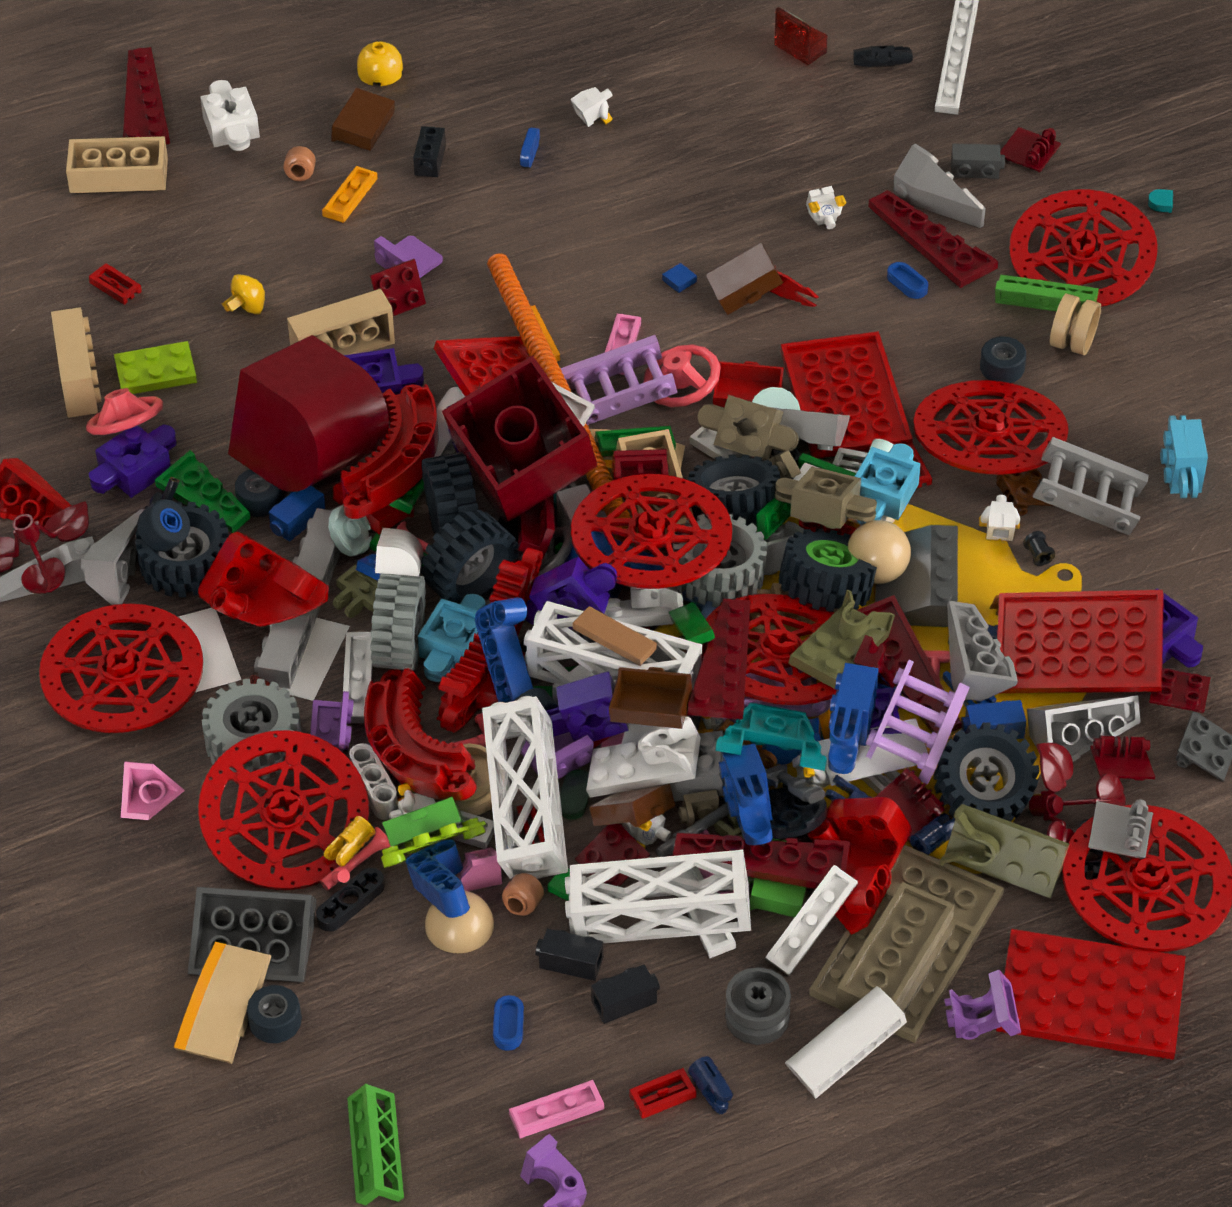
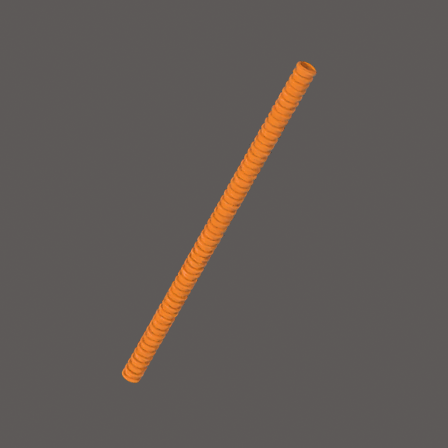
M502 253L494 254L489 258L487 266L529 356H534L551 382L571 392L508 257ZM585 424L584 428L589 434L597 461V468L585 474L594 491L596 488L613 481V478L588 425ZM622 497L617 498L601 510L608 516L624 501ZM626 510L617 518L632 517L629 515V511ZM615 526L623 529H628V526ZM613 534L615 539L624 542L627 538Z

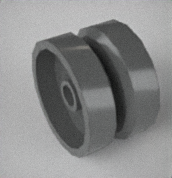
M760 967L745 969L731 979L727 986L725 998V1019L727 1028L741 1041L755 1045L771 1043L780 1038L787 1030L790 1020L791 993L789 984L785 979L771 969Z

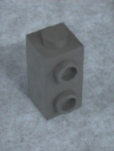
M952 144L951 174L954 178L999 179L1000 169H1004L1005 155L1000 154V145Z

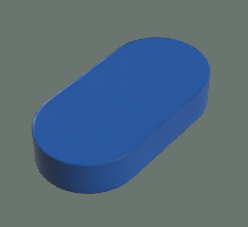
M530 127L527 131L520 153L521 167L531 168L540 139V130L538 128Z
M895 262L888 267V281L906 296L919 299L927 295L928 281L908 264Z
M503 996L494 1005L493 1041L499 1049L505 1051L516 1049L523 1040L524 1006L522 1001L516 996Z

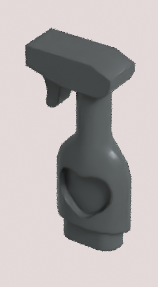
M785 764L766 769L768 786L777 788L779 783H783L788 786V791L792 795L811 804L825 797V791L817 784L788 774L787 765Z

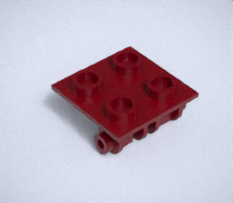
M1018 127L1001 149L1000 154L1005 155L1006 160L1041 172L1061 146V143L1055 141L1056 132L1053 128L1044 129L1042 135Z
M415 259L370 275L373 291L378 289L383 291L392 307L393 316L426 304Z
M1162 668V692H1151L1149 703L1204 713L1211 677Z
M1099 735V738L1093 739V746H1090V750L1099 777L1104 774H1114L1118 778L1134 779L1137 781L1155 779V774L1146 752L1150 750V740H1145V737H1130L1129 742L1128 736H1124L1121 747L1120 736L1114 738V736Z
M907 767L875 797H886L896 802L912 827L911 837L946 809L942 806L944 804L943 801L940 802L934 794H931L932 789L928 790L925 787L927 784L925 782L922 784L921 780L914 774L915 771H910Z
M618 823L607 825L575 860L579 864L644 859L648 858L650 854ZM619 873L604 883L620 887L629 876Z

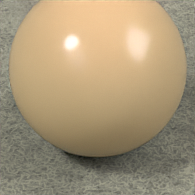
M884 520L866 522L853 532L848 541V550L854 557L877 567L873 584H885L897 579L903 574L909 564L911 557L909 540L903 530L891 522Z
M465 891L470 909L464 915L455 918L446 917L433 904L430 906L425 919V931L429 940L437 948L450 953H467L480 948L489 940L494 929L493 914L488 904L480 896Z

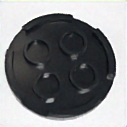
M783 784V788L769 790L772 812L770 823L773 839L793 838L809 833L819 827L827 817V802L824 798L811 804L792 795L785 784Z

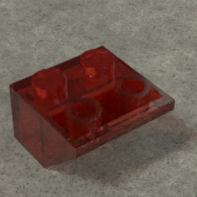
M780 7L776 8L775 46L806 65H810L827 53V34L798 16Z

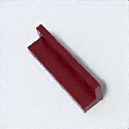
M553 495L518 516L519 551L525 552L530 547L542 551L544 558L555 531Z

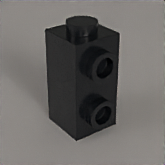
M421 126L413 156L415 176L438 178L446 148L445 128Z
M547 928L544 939L539 938L535 955L539 956V967L541 969L596 981L604 958L603 941L590 936L583 937L570 934L564 930Z
M644 964L636 968H628L623 973L611 978L600 979L591 985V1002L603 1024L656 1004L657 990H660V985L655 974H650Z

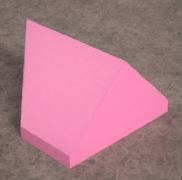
M126 761L124 762L121 818L150 820L185 790L154 764Z
M492 847L464 853L463 870L456 877L461 880L465 891L502 884L501 866L497 862V852Z

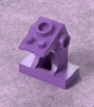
M1000 970L989 973L991 987L988 993L982 997L973 999L970 995L958 996L952 989L949 990L950 998L944 999L945 1006L951 1005V1009L946 1010L948 1027H954L956 1038L975 1039L980 1034L1002 1027L1010 1036L1021 1033L1012 984ZM992 1009L989 1015L978 1019V1014Z
M548 1134L527 1151L520 1177L528 1185L539 1178L548 1181L553 1186L556 1194L543 1207H582L587 1195L582 1176L556 1149L557 1141Z

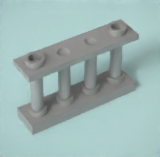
M1052 437L1043 451L1041 459L1051 463L1048 479H1042L1033 493V498L1130 535L1140 520L1139 515L1130 512L1133 496L1136 498L1139 496L1148 482L1149 475ZM1061 468L1075 473L1072 489L1058 484ZM1085 477L1099 482L1096 498L1082 493ZM1109 487L1123 492L1120 508L1106 503Z

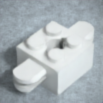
M218 80L210 85L209 95L200 96L203 119L214 147L229 144L232 150L241 151L250 146L251 139L260 138L258 117L246 87L232 89L228 81Z

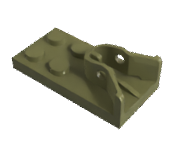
M846 590L842 607L790 655L788 664L835 689L837 674H843L845 663L854 664L853 661L864 636H871L874 643L879 646L889 637L895 615L890 612L872 611L867 616L854 609L855 601L853 600L852 592Z
M960 805L954 813L955 822L946 852L939 862L941 866H944L946 863L955 862L1045 897L1051 898L1054 895L1069 843L970 806Z

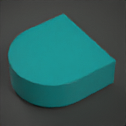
M1156 189L1150 192L1148 198L1149 207L1154 211L1172 213L1173 190Z

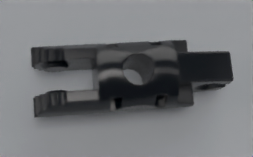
M870 46L854 49L853 61L854 65L895 66L910 63L913 61V54L908 46Z

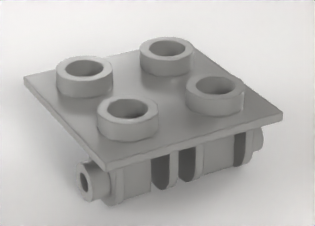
M1140 799L1136 800L1131 805V808L1097 801L1088 848L1140 859L1146 858L1153 812H1148L1146 802Z

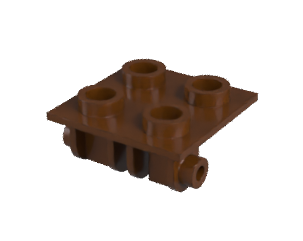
M1038 469L997 475V486L1001 489L1003 495L1007 497V502H1013V506L1017 509L1020 516L1027 514L1029 505L1054 506L1033 498V493L1043 479Z

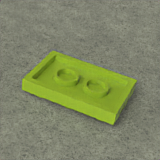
M188 341L114 354L120 388H128L131 394L197 383Z

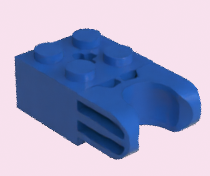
M845 663L843 674H837L835 690L837 691L836 695H832L830 711L833 712H831L829 721L831 744L828 754V767L835 773H851L856 765L860 745L866 746L865 743L868 739L876 704L879 668Z
M755 743L742 746L741 755L722 752L723 761L718 762L721 778L724 779L725 783L722 786L724 801L728 804L730 817H736L746 844L760 845L772 841L773 836L770 823L772 812L767 774Z

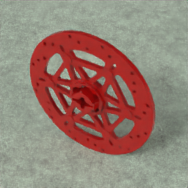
M1077 189L1052 194L1029 207L1013 228L1009 252L1013 269L1018 277L1048 281L1035 269L1038 266H1045L1064 280L1066 284L1081 286L1108 278L1114 279L1116 283L1101 288L1098 291L1097 302L1101 303V307L1124 300L1145 284L1156 264L1158 244L1150 221L1132 203L1111 193L1090 189ZM1087 207L1086 212L1058 219L1051 216V214L1063 209ZM1106 210L1117 215L1130 226L1131 230H1121L1100 215L1101 211ZM1082 220L1077 230L1065 225ZM1090 220L1094 221L1093 231L1085 229ZM1101 223L1114 233L1098 234V224ZM1037 226H1041L1045 229L1040 250L1039 252L1029 253L1028 244L1031 234ZM1056 228L1067 233L1068 235L1066 237H1062L1061 234L1056 230ZM1052 235L1060 244L1046 249L1049 236ZM1107 240H1118L1108 245L1104 243ZM1137 243L1139 247L1138 258L1133 268L1127 271L1122 268L1127 246ZM1121 248L1118 261H1114L1107 254L1109 251ZM1059 251L1063 254V256L1047 257ZM1101 259H1104L1110 265L1111 268H1108L1098 262ZM1067 262L1069 264L1068 273H1064L1053 264ZM1074 266L1082 267L1077 277L1073 276ZM1089 267L1103 272L1084 277Z
M976 380L948 385L927 396L916 409L914 432L919 443L926 451L948 465L975 473L1002 475L1030 471L1047 464L1048 462L1041 460L1043 451L1052 437L1067 442L1068 423L1063 412L1055 403L1032 389L1002 381ZM979 395H991V396H1000V397H1003V398H1002V399H968L967 397H970V396H979ZM1024 403L1030 406L1044 419H1035L1017 404ZM953 404L955 406L944 421L934 420L936 414L945 405ZM980 406H994V407H993L992 409H988V408L983 409V408H981ZM1003 408H1007L1005 413L1001 412ZM1012 412H1016L1023 419L1010 417ZM959 413H963L967 418L954 420ZM1038 432H1047L1046 440L1038 448L1030 450L1027 447ZM1028 433L1023 441H1020L1015 435ZM937 434L948 435L964 450L958 451L950 447ZM958 434L971 435V438L967 442ZM1007 439H1010L1011 442H1012L1014 445H1012L1011 443L1007 442L1006 440H1007ZM976 440L981 442L978 446H975ZM990 444H993V445L998 444V445H1000L1001 447H988V446H989ZM995 454H1013L1016 457L990 459L981 458L978 456Z
M640 474L610 481L589 493L574 512L571 522V539L577 555L590 569L603 563L613 566L617 571L615 583L635 588L661 589L690 583L716 568L730 548L732 542V522L723 503L706 488L675 476ZM657 491L680 497L677 499L642 496L640 492ZM620 497L625 498L626 501L607 517H596L599 511L611 501ZM648 504L666 507L659 511H653ZM636 505H639L645 512L638 514ZM692 506H698L706 514L712 529L707 530L699 527L690 511ZM630 509L632 518H617L624 511ZM677 510L671 518L667 516L670 512ZM684 515L691 527L676 523ZM615 526H628V529H623ZM593 531L603 532L613 551L612 554L606 556L598 549L592 538L591 533ZM675 532H681L689 535H675ZM612 534L627 538L618 546ZM631 543L636 545V547L626 552ZM671 543L686 544L677 552H674ZM698 543L707 544L705 550L695 559L683 565L678 562L680 558ZM666 547L668 556H664L659 549ZM647 549L650 550L655 557L640 556L637 554ZM626 562L660 565L663 567V570H639L623 565Z
M754 594L736 598L749 600L750 613L759 612L761 614L760 617L749 621V630L759 625H764V633L749 631L748 638L756 639L758 642L748 639V648L754 651L747 655L746 674L752 673L783 683L785 686L768 685L746 676L745 696L772 704L808 705L829 700L833 694L836 695L837 690L823 682L803 686L801 682L812 676L805 672L799 673L798 668L788 664L790 655L810 636L805 640H801L800 637L812 635L834 612H827L824 607H819V610L813 609L812 604L807 603L803 605L799 603L798 597L792 599L788 595ZM721 605L706 618L712 629L714 628ZM777 611L800 615L816 623L808 624L779 615ZM770 623H774L777 629L770 630ZM783 624L798 628V630L790 632L786 630ZM709 641L702 644V659L704 658ZM757 657H760L762 659L760 661L751 663ZM773 666L776 668L778 673L768 671L762 668ZM791 667L792 675H789L785 668Z
M143 604L110 605L80 615L55 634L47 645L40 662V683L49 705L68 722L96 732H131L164 721L178 712L191 699L202 678L204 666L203 653L200 642L193 630L174 614ZM132 622L146 624L150 627L146 631L112 630L109 625ZM89 632L95 633L96 636L75 657H65L69 649L81 637ZM164 635L170 636L175 641L181 651L182 661H170L160 642ZM117 638L137 639L129 645L123 646ZM105 640H110L116 648L107 650ZM148 641L141 652L135 650L144 642ZM97 645H100L101 656L86 657ZM156 647L162 660L146 657L152 648ZM98 664V666H97L96 669L81 666V665ZM146 666L162 668L159 670L145 671ZM62 673H72L83 693L79 700H74L66 692L61 682ZM81 674L95 676L97 678L92 683V685L89 688H87L81 677ZM169 677L178 678L174 687L163 698L153 704L148 701ZM157 678L147 690L143 689L142 679ZM101 683H105L108 685L103 690L95 694ZM136 684L138 695L135 696L127 687ZM117 688L126 696V698L106 697ZM97 704L133 706L134 711L127 713H103L92 709Z
M277 730L264 732L236 743L226 750L212 765L203 782L199 797L200 829L207 847L216 860L237 878L252 885L273 890L306 888L320 883V880L332 872L330 869H336L339 866L336 861L328 860L323 855L309 864L284 868L282 866L283 859L316 847L323 851L326 850L336 839L329 834L334 802L337 800L345 799L347 801L348 814L345 828L352 822L350 820L354 821L356 816H361L368 821V795L364 781L354 764L331 743L314 735L299 731ZM296 746L297 751L293 752V748ZM275 752H284L286 754L284 761L252 772L243 767L244 764L261 755ZM302 757H311L326 766L335 775L338 782L331 785L325 783L301 764ZM278 770L282 771L276 786L258 778ZM289 770L294 771L293 787L283 785ZM300 774L305 775L319 788L300 790ZM231 780L239 785L233 818L222 820L220 816V802L225 786ZM253 783L267 790V792L260 797L249 784ZM246 792L258 805L244 813H240L243 795ZM326 796L312 805H309L306 797ZM326 805L325 824L320 826L310 813ZM256 814L260 815L261 822L242 824L243 821ZM305 822H308L319 835L315 836L301 829ZM268 829V845L265 846L248 831ZM275 832L285 834L278 850L274 849ZM292 833L310 841L290 849L286 848ZM237 834L241 835L267 856L266 862L260 864L243 855L231 843L229 837ZM272 867L275 868L273 874L270 873Z
M1147 805L1148 812H1153L1146 858L1140 859L1127 856L1131 860L1125 863L1118 854L1103 851L1098 878L1087 880L1085 878L1084 866L1086 857L1091 849L1088 846L1094 816L1077 829L1069 841V847L1062 866V877L1070 903L1078 915L1092 929L1105 938L1125 947L1169 952L1200 943L1222 925L1232 906V866L1220 843L1203 826L1176 811ZM1167 832L1175 833L1184 838L1198 850L1203 858L1193 859L1166 837ZM1153 843L1158 844V856L1148 854ZM1165 847L1183 861H1166ZM1110 858L1121 871L1106 876V865ZM1172 869H1190L1178 875H1174ZM1210 875L1212 878L1211 899L1206 908L1201 909L1194 903L1199 876ZM1120 879H1122L1125 884L1120 886L1107 885ZM1192 879L1189 896H1186L1176 884ZM1169 892H1173V894L1182 902V904L1174 901L1166 895ZM1114 894H1132V907L1126 905ZM1104 896L1130 917V923L1125 924L1109 915L1093 897ZM1139 898L1149 901L1144 912H1139ZM1157 900L1172 908V910L1151 913ZM1184 916L1189 921V923L1168 930L1147 929L1148 922Z

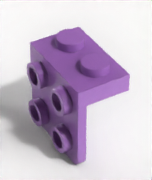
M382 236L374 240L376 263L385 269L415 259L419 277L421 278L443 262L442 255L414 236H407L396 245Z
M343 691L341 702L313 700L310 734L331 743L341 752L343 750L348 751L351 739V726H346V724L351 723L354 700L348 699V691Z
M570 732L553 737L558 779L591 762L594 743L588 735L575 742ZM527 741L520 752L523 757L530 746ZM535 754L530 766L538 775Z

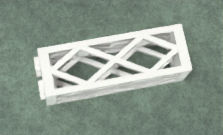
M546 601L542 611H537L534 618V626L532 630H527L524 637V645L527 646L524 660L527 664L529 676L560 685L609 671L616 685L618 671L613 669L618 670L619 667L648 670L649 667L663 668L665 672L690 674L693 690L702 664V644L618 621L656 642L657 646L672 659L671 661L656 662L649 657L639 666L621 655L609 651L610 649L597 642H587L568 627H572L573 622L584 611ZM557 614L567 616L569 618L557 619ZM679 648L684 649V650H688V651H687V653H684V652L681 651ZM572 658L594 675L573 677L557 660Z
M524 696L517 701L507 703L496 702L489 707L482 708L498 864L510 879L519 873L531 874L537 879L567 873L568 864L552 720L536 696ZM518 737L508 758L506 739ZM527 741L530 746L516 773L513 767ZM536 754L538 778L531 790L523 781V778ZM519 789L527 798V801L514 825L512 801ZM534 806L537 813L523 840L519 835ZM543 821L545 842L532 844Z
M743 850L570 865V877H565L566 894H569V901H565L566 917L567 919L569 918L570 934L583 937L590 936L603 941V943L751 931L749 883ZM732 861V865L723 862ZM694 866L714 874L701 881L678 877ZM668 867V868H666V869H664V870H662V871H660V872L646 869V868ZM595 873L587 878L584 876V874ZM619 873L639 881L626 888L604 883ZM734 890V893H718V891ZM671 895H675V896L678 897V898L658 899V900H644V899H642V898H648V897L671 896ZM591 902H600L603 904L591 905ZM695 908L716 912L715 915L701 923L682 915ZM621 914L642 919L627 929L607 922ZM735 918L738 919V922H728ZM661 924L672 926L670 928L652 929Z

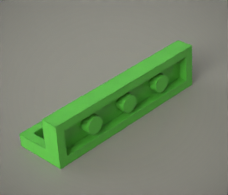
M1000 275L995 288V303L1057 312L1058 306L1066 293L1079 297L1082 306L1087 299L1097 302L1099 288Z
M365 1084L347 1098L356 1203L367 1205L378 1196L399 1202L404 1198L395 1096L394 1093ZM376 1099L385 1102V1113L377 1104ZM378 1122L386 1129L388 1138L380 1131ZM381 1148L390 1157V1165L381 1155ZM384 1174L392 1183V1188L384 1186Z

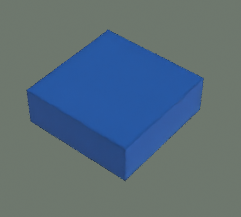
M680 263L663 273L662 280L676 292L680 293L697 282V275Z

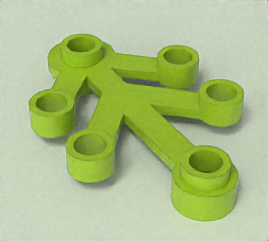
M478 817L462 822L463 827L457 828L456 823L439 828L440 832L431 835V838L429 832L417 835L412 838V842L404 845V849L399 850L398 845L382 850L383 856L381 860L383 866L387 868L406 861L405 853H415L443 840H450L460 835H463L464 840L486 833L484 828L486 823L485 821L479 822Z

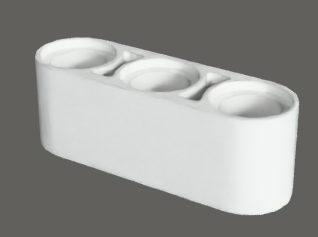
M364 743L356 744L350 749V761L354 764L364 781L369 806L377 818L389 820V812L398 809L396 788L372 747Z

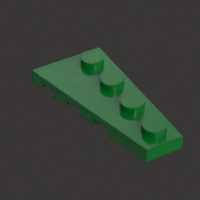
M191 450L155 479L156 487L165 491L170 477L177 478L180 482L173 498L188 506V502H196V508H200L202 504L209 506V513L216 510L219 513V517L224 518L228 532L231 534L236 532L250 519L249 511L231 492H227L223 488L220 480L214 478L209 473L208 468L196 459L195 454Z

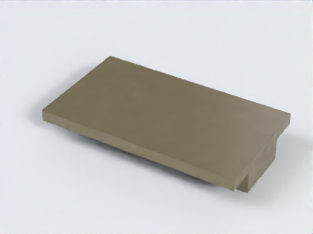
M905 845L891 870L892 879L890 887L870 924L853 935L848 930L845 931L810 987L809 996L846 1012L873 988L878 986L905 1014L907 1023L894 1034L915 1043L1003 896L1004 888L948 863L941 866L939 859Z

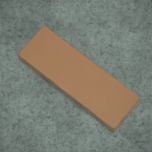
M590 606L573 622V629L639 666L657 649L656 642Z

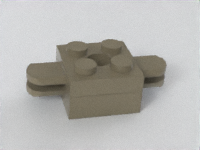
M728 395L725 408L707 404L700 408L698 412L699 424L706 429L717 432L713 445L752 457H762V460L770 459L772 449L779 451L794 450L799 440L798 433L794 429L780 425L784 411Z
M812 466L799 481L781 478L776 482V500L790 503V517L798 518L803 522H814L822 524L827 528L840 529L849 518L870 522L876 517V500L860 496L861 478Z

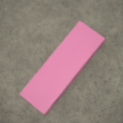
M617 313L605 352L636 342L641 326V317Z
M591 1080L510 1108L509 1115L519 1138H523L603 1110L604 1102L594 1081Z

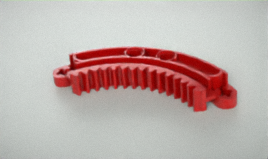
M415 384L407 385L397 395L391 389L383 393L390 421L388 434L385 435L386 440H382V446L377 447V452L371 453L372 457L365 458V463L358 462V468L351 466L350 472L341 471L342 491L345 498L343 500V507L346 517L359 519L384 508L407 493L422 478V460L435 456L439 441L436 404L427 384H424V387Z
M528 547L521 561L518 560L513 563L503 560L498 567L500 572L496 576L497 583L493 586L494 592L490 595V603L520 597L526 604L530 600L529 596L534 580L539 575L543 552ZM524 621L514 625L517 636L520 633ZM478 632L477 634L474 633L473 642L470 641L469 649L465 650L464 657L461 656L459 663L455 664V668H452L450 673L446 674V677H442L438 688L446 693L441 697L442 702L439 707V716L436 720L441 721L440 727L453 733L461 729L478 711L476 699L481 687L490 674Z
M404 668L402 673L399 669H392L387 671L380 681H370L364 707L365 730L373 751L393 777L401 784H409L413 792L429 798L445 800L453 797L454 801H463L470 798L475 793L477 784L471 775L465 771L475 769V760L462 743H459L457 746L453 742L449 745L445 741L440 743L438 739L433 740L430 735L427 736L422 730L423 727L419 723L421 718L418 716L421 714V711L418 708L422 705L419 701L423 698L421 692L426 690V687L414 671Z

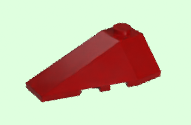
M19 458L3 459L1 462V518L14 521L19 515L29 514L33 517L34 521H39L40 525L45 528L46 522L53 515L72 506L43 477Z

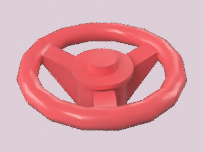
M693 344L676 346L662 352V358L658 359L657 362L659 367L662 366L663 376L672 373L677 389H684L692 385L698 390L683 397H665L654 402L658 405L674 408L686 407L702 400L712 392L719 381L721 366L717 356L707 348ZM692 355L701 356L708 361L711 373L707 381L691 366L690 360ZM649 367L645 371L643 383L653 380Z
M128 388L115 390L104 397L105 402L101 412L97 413L87 422L86 431L92 435H108L131 429L156 416L163 408V401L156 396L137 398L129 392Z

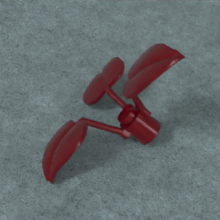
M86 501L56 513L46 522L45 528L40 525L39 521H34L33 517L29 514H22L16 517L13 521L15 540L11 537H0V572H4L12 567L14 563L13 557L19 556L21 541L31 546L38 564L29 566L23 572L21 581L24 588L31 593L46 594L57 589L65 578V567L61 560L55 557L49 558L44 562L42 561L35 545L39 540V530L51 539L57 536L63 542L79 538L86 532L89 525Z
M1039 743L1036 745L1040 756L1041 777L1048 791L1034 794L1029 801V810L1033 816H1043L1044 821H1052L1047 830L1048 836L1069 843L1074 835L1072 829H1066L1065 821L1054 817L1062 812L1063 806L1096 804L1097 801L1125 806L1126 798L1123 793V785L1114 774H1104L1099 778L1096 784L1098 798L1062 800L1061 797L1054 793L1066 788V780L1072 777V757L1069 751L1059 744Z

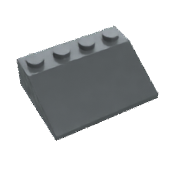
M929 525L904 532L911 547L909 564L903 574L897 579L885 584H875V602L894 595L910 625L948 627L947 604L949 601L958 602V526Z
M197 887L188 974H201L214 943L219 942L271 955L264 980L304 983L314 929L317 899L312 895Z

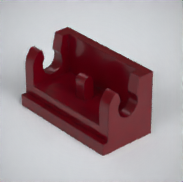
M667 449L614 451L612 458L613 480L640 474L668 475Z
M865 635L853 661L854 664L879 668L877 683L894 688L895 684L892 682L899 669L898 661L895 660L892 663V668L888 670L885 667L887 661L885 646L882 643L877 646L871 636Z

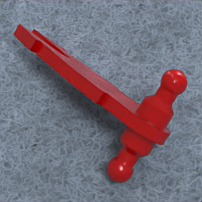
M777 271L783 283L770 290V292L780 297L800 302L803 306H817L797 292L817 299L819 296L809 287L805 288L791 277Z

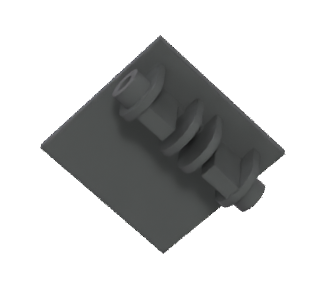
M1192 711L1177 750V765L1181 768H1186L1194 763L1223 782L1232 760V735L1199 713Z

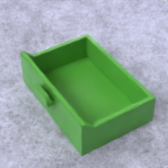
M453 797L382 823L390 846L398 845V848L412 842V838L417 835L429 832L431 836L440 832L439 828L452 823L460 826L464 820L459 806L454 802Z
M772 839V841H784L780 839ZM749 877L748 883H753L750 896V910L761 909L796 917L802 908L806 887Z

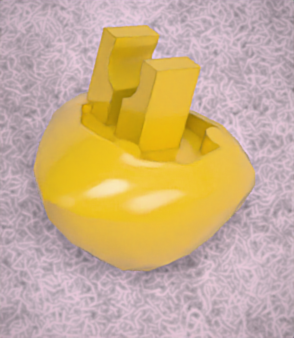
M234 275L230 287L232 296L221 303L226 312H233L241 306L249 313L261 314L265 301V291L262 284L257 279L247 275Z

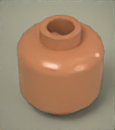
M293 147L285 157L283 166L285 174L293 181H306L314 172L315 155L306 147Z
M519 873L512 877L504 888L502 901L511 913L521 916L530 915L542 901L544 888L536 877L527 873Z

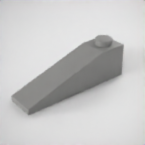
M92 536L63 543L40 555L43 562L55 557L63 563L66 574L59 587L85 581V573L81 571V559L86 555L90 547L95 544ZM36 558L0 576V602L34 594L24 588L21 577L26 568L38 564Z

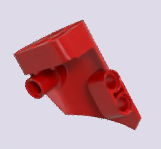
M234 532L228 536L198 589L199 597L207 602L212 609L232 619H238L258 627L280 623L308 613L326 603L329 586L297 564L282 558L260 542L240 532Z
M886 797L832 800L827 808V817L824 822L813 831L807 833L812 843H814V839L850 842L846 874L858 881V884L841 905L835 916L851 935L868 927L890 887L892 879L891 870L912 833V827L896 802Z

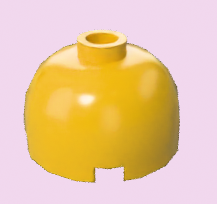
M380 41L366 45L357 58L358 76L361 81L372 86L373 82L380 83L381 86L395 83L402 76L403 62L401 54L390 43Z

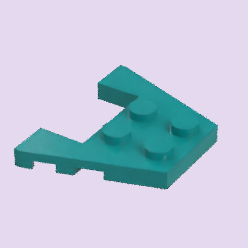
M750 702L744 709L743 720L736 719V723L733 726L729 725L725 730V735L717 739L715 751L741 755L743 740L751 741L755 745H774L783 750H801L799 766L825 771L827 758L821 754L822 747L814 739V730L805 712Z

